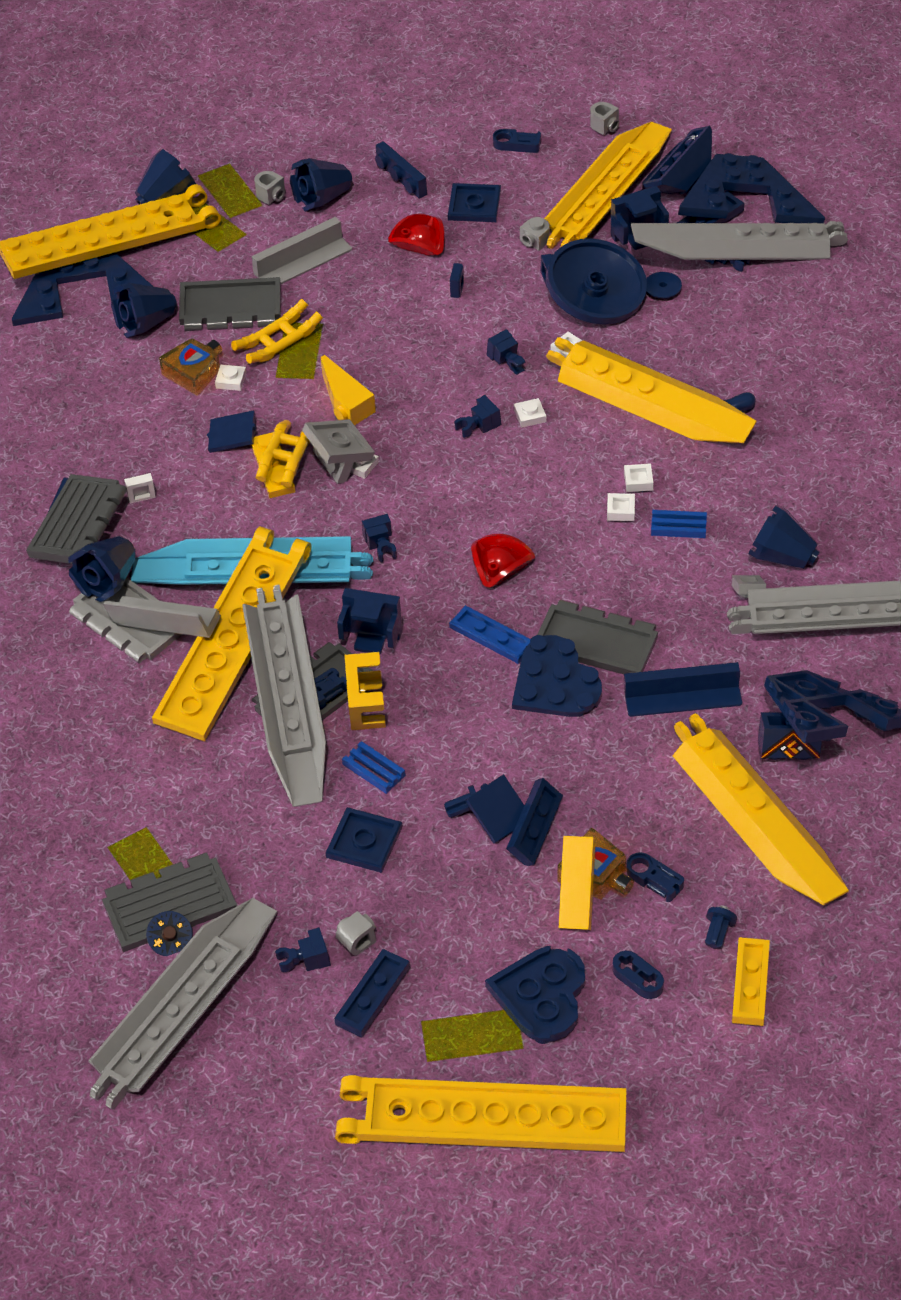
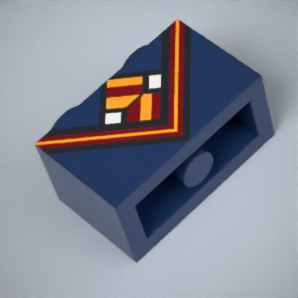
M761 712L758 734L761 758L773 760L780 758H798L801 760L820 758L822 741L803 743L782 712Z

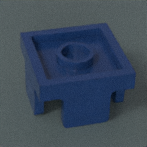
M657 186L611 199V237L615 242L620 241L622 245L629 242L634 250L648 247L635 242L631 223H669V212L661 203V191Z
M345 588L342 595L343 606L337 621L339 640H345L347 632L358 634L354 644L355 651L366 653L379 652L381 654L386 639L388 647L394 648L396 640H400L402 635L400 596Z

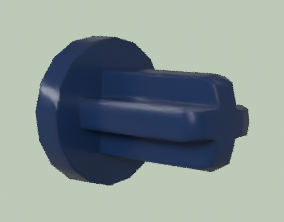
M473 785L468 786L470 793L445 802L444 807L450 818L471 810L465 799L476 793Z
M723 905L709 908L706 914L707 919L711 922L705 944L713 949L723 947L728 927L735 926L737 921L736 914Z

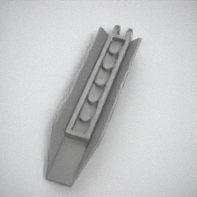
M830 221L827 224L631 223L635 242L684 260L830 258V246H843L848 241L847 234L843 232L845 229L841 221Z
M901 580L749 589L748 606H735L729 608L727 612V617L731 621L729 631H731V634H746L751 631L753 634L900 626Z
M274 585L273 595L276 601L265 603V592L262 588H257L256 592L259 603L257 607L242 604L268 753L293 807L320 803L323 797L326 740L298 594L294 595L285 602V600H282L280 585Z
M251 898L202 925L89 1059V1063L101 1074L90 1090L89 1096L98 1101L109 1088L111 1082L114 1083L116 1086L107 1096L105 1104L114 1110L125 1097L126 1092H139L252 956L275 918L277 911Z

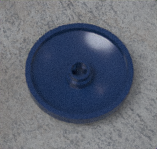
M579 239L563 245L553 254L546 273L547 288L557 305L569 315L593 324H614L630 318L641 307L647 291L646 275L636 258L624 248L600 239Z

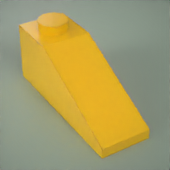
M326 355L321 356L322 375L336 418L338 420L350 419L356 425L375 413L374 394Z

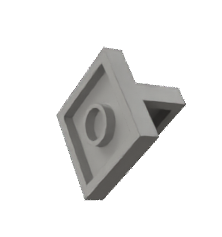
M350 419L305 423L302 432L314 446L313 452L337 484L347 481L354 462L370 461L373 459L375 451Z

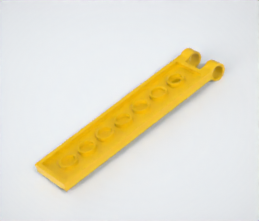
M194 184L188 187L186 192L182 194L172 195L167 198L149 201L144 204L126 207L121 210L0 241V255L13 279L193 231L205 228L212 229L219 225L221 216L216 208L211 205L203 207L199 214H195L191 207L204 205L208 197L201 185ZM200 193V195H199L198 197L193 198V196H195L196 194Z
M261 526L256 529L250 544L214 606L221 615L210 638L197 636L153 714V724L206 741L251 658L242 604L257 607L259 604L257 588H262L265 592V603L275 602L276 599L273 595L274 585H280L283 600L302 563H306L310 556L312 547L310 542L297 538L287 555L270 549L274 539L273 530ZM262 574L269 575V577L265 579L259 578Z
M348 1075L341 1079L340 1098L345 1101H362L367 1098L365 1120L341 1118L337 1121L335 1139L339 1143L357 1144L360 1141L625 1152L626 1088L367 1078L356 1075ZM397 1108H402L405 1110V1113L397 1116L394 1115L393 1111Z

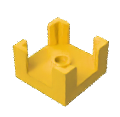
M379 652L345 655L351 730L386 727L385 715L383 714L362 716L363 712L384 710L382 692L365 693L367 690L382 689L381 671L358 672V668L380 666Z

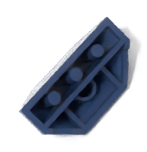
M711 126L692 129L685 139L680 141L643 180L644 187L657 186L665 194H684L690 191L693 183L699 179L711 162Z

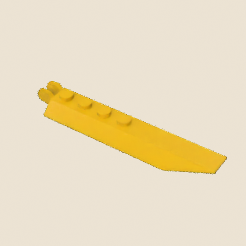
M649 122L617 135L544 218L549 222V228L553 231L547 239L546 245L548 248L553 249L561 237L565 239L560 247L571 241L586 238L610 211L611 199L621 197L658 155L672 129Z
M557 337L554 343L555 346L569 354L565 358L562 354L549 350L546 355L548 360L561 366L558 382L693 440L744 443L757 423L756 420L719 397L584 340L573 345L570 341Z
M696 713L689 717L691 727L697 733L694 736L691 735L689 728L683 722L675 723V732L683 743L672 756L776 879L822 905H826L849 892L822 847L720 730L707 729L704 720Z

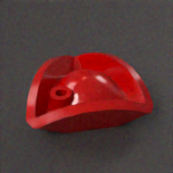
M426 214L409 215L396 224L388 237V242L412 252L428 256L439 255L443 252L444 247L443 222L438 217Z
M506 534L486 535L474 541L471 545L472 556L482 584L489 588L502 583L535 558L534 552L524 542Z

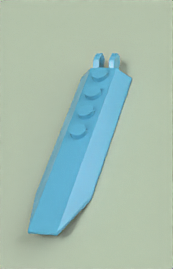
M351 536L274 538L270 547L272 550L288 555L293 542L297 538L311 543L310 556L306 563H302L292 583L349 582L351 578L354 580L371 579V576H373V570L369 567L373 562L372 555L368 552H351ZM252 538L186 539L135 558L132 565L131 581L134 583L181 585L227 584ZM262 574L259 578L265 579L268 578L269 575Z

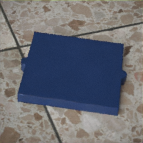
M254 410L211 419L210 431L207 433L209 453L253 444L254 431L257 429Z
M504 774L488 785L484 783L479 791L465 799L493 844L507 834H513L525 806Z

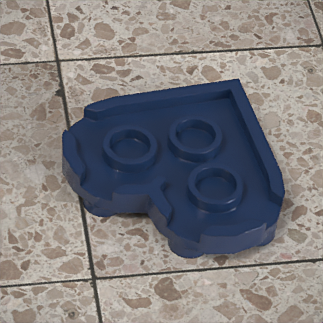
M557 635L533 636L521 658L512 709L566 717L583 716V713L591 711L594 707L597 708L602 699V682L599 678V673L593 667L578 663V652L575 649V643L570 639Z
M551 946L537 949L485 980L487 990L518 1028L529 1038L535 1039L540 1044H547L565 1038L574 1030L578 1023V1002L575 997L581 993L585 986V965L580 956L567 948V951L551 949Z

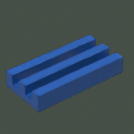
M652 510L651 536L706 538L707 512Z
M362 741L357 744V749L353 748L350 751L349 757L345 756L342 758V764L385 794L406 776L403 768ZM355 760H358L359 762H361L362 764H364L369 769L379 774L389 782H385L384 780H382L381 778H379L378 776H376L375 774H373L372 772H370L369 770L355 762Z

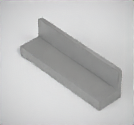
M334 217L251 256L253 273L257 278L280 277L281 284L350 252L352 247L342 238L341 222Z
M122 596L119 602L105 601L103 604L116 625L210 638L221 617L218 609L126 596Z

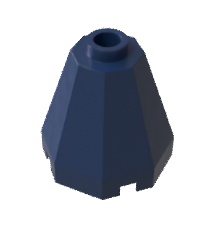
M162 149L152 157L135 191L137 196L135 200L140 205L149 201L186 192L188 187L196 183L186 168L182 170L178 166L180 162L177 158Z
M312 158L303 159L292 164L291 170L295 169V175H290L292 193L297 203L302 201L306 205L302 207L304 211L319 208L350 189L352 174L343 164Z
M129 283L114 288L112 295L117 294L116 299L111 302L115 323L119 329L124 327L128 331L124 333L126 338L142 334L174 314V309L177 305L175 296L165 288Z
M778 504L775 505L772 511L777 514L773 513L772 516H768L753 543L754 547L750 549L748 554L759 560L803 569L807 564L812 566L820 551L816 550L818 543L787 509Z
M120 536L87 544L68 557L69 563L72 562L69 576L83 595L90 597L93 594L98 596L95 600L102 602L122 588L135 560V548L128 539Z

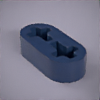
M620 951L614 956L612 970L617 979L645 999H655L662 994L664 988L663 975L652 965L632 951ZM621 963L625 965L632 963V969L629 967L621 969ZM644 980L649 983L654 980L655 987L652 985L645 987Z

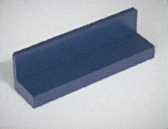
M739 663L625 673L624 695L628 716L634 717L741 706L743 702L739 688Z

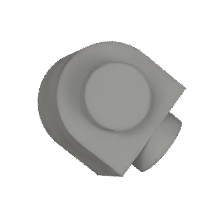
M607 102L593 104L590 108L591 128L602 135L609 131L615 132L620 123L619 108Z
M263 171L255 176L256 196L259 200L270 205L273 201L279 202L283 199L285 195L284 177L272 171Z
M534 217L520 226V241L525 246L533 247L540 251L547 244L550 233L549 222L546 219Z
M356 911L350 917H346L339 922L336 939L351 954L359 955L376 942L374 933L376 926L367 914L361 915Z

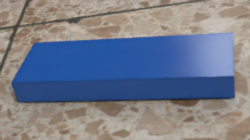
M466 605L449 622V628L517 664L521 662L523 652L531 640Z

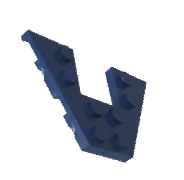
M731 153L715 154L680 204L678 215L727 219L728 206L724 190L768 194L775 223H824L825 217L763 157L755 155L739 156Z
M118 254L103 255L36 273L12 317L13 326L63 318L58 284L106 276L111 302L117 297V294L112 295L113 289L129 283L154 286Z
M808 670L766 676L765 689L803 743L832 741L835 738L846 737L848 725L822 710L840 705H845L852 709L856 716L875 723V727L880 730L891 731L895 728H901V709L898 708V702L884 699L861 689L853 691L840 688L841 682L822 677Z

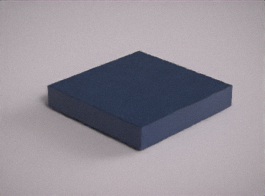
M453 183L448 209V221L496 223L501 185Z
M347 807L326 850V858L382 873L403 824L401 821Z

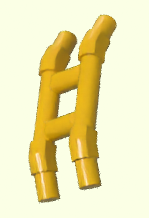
M300 299L282 317L254 334L252 333L249 336L242 337V339L232 341L231 347L234 351L250 349L261 342L266 347L257 350V352L248 353L246 361L249 364L265 362L301 338L309 336L322 321L323 317L316 311L309 320H306L298 329H295L291 324L309 306L303 299ZM280 329L287 334V336L277 342L270 337Z
M283 420L276 425L273 436L259 462V468L255 477L258 481H266L273 459L287 462L281 484L285 487L292 486L299 463L310 441L303 432H301L300 437L287 434L291 428L289 420ZM280 443L295 446L293 452L278 448Z

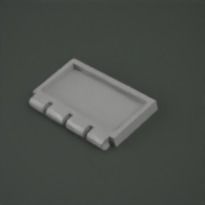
M127 577L122 588L108 599L100 602L95 600L98 596L92 594L88 597L81 593L73 599L74 605L69 610L71 615L82 623L86 622V625L100 636L104 637L106 635L105 639L121 651L125 649V654L138 663H141L146 658L152 660L182 635L113 623L103 606L105 601L119 602L122 596L159 601Z

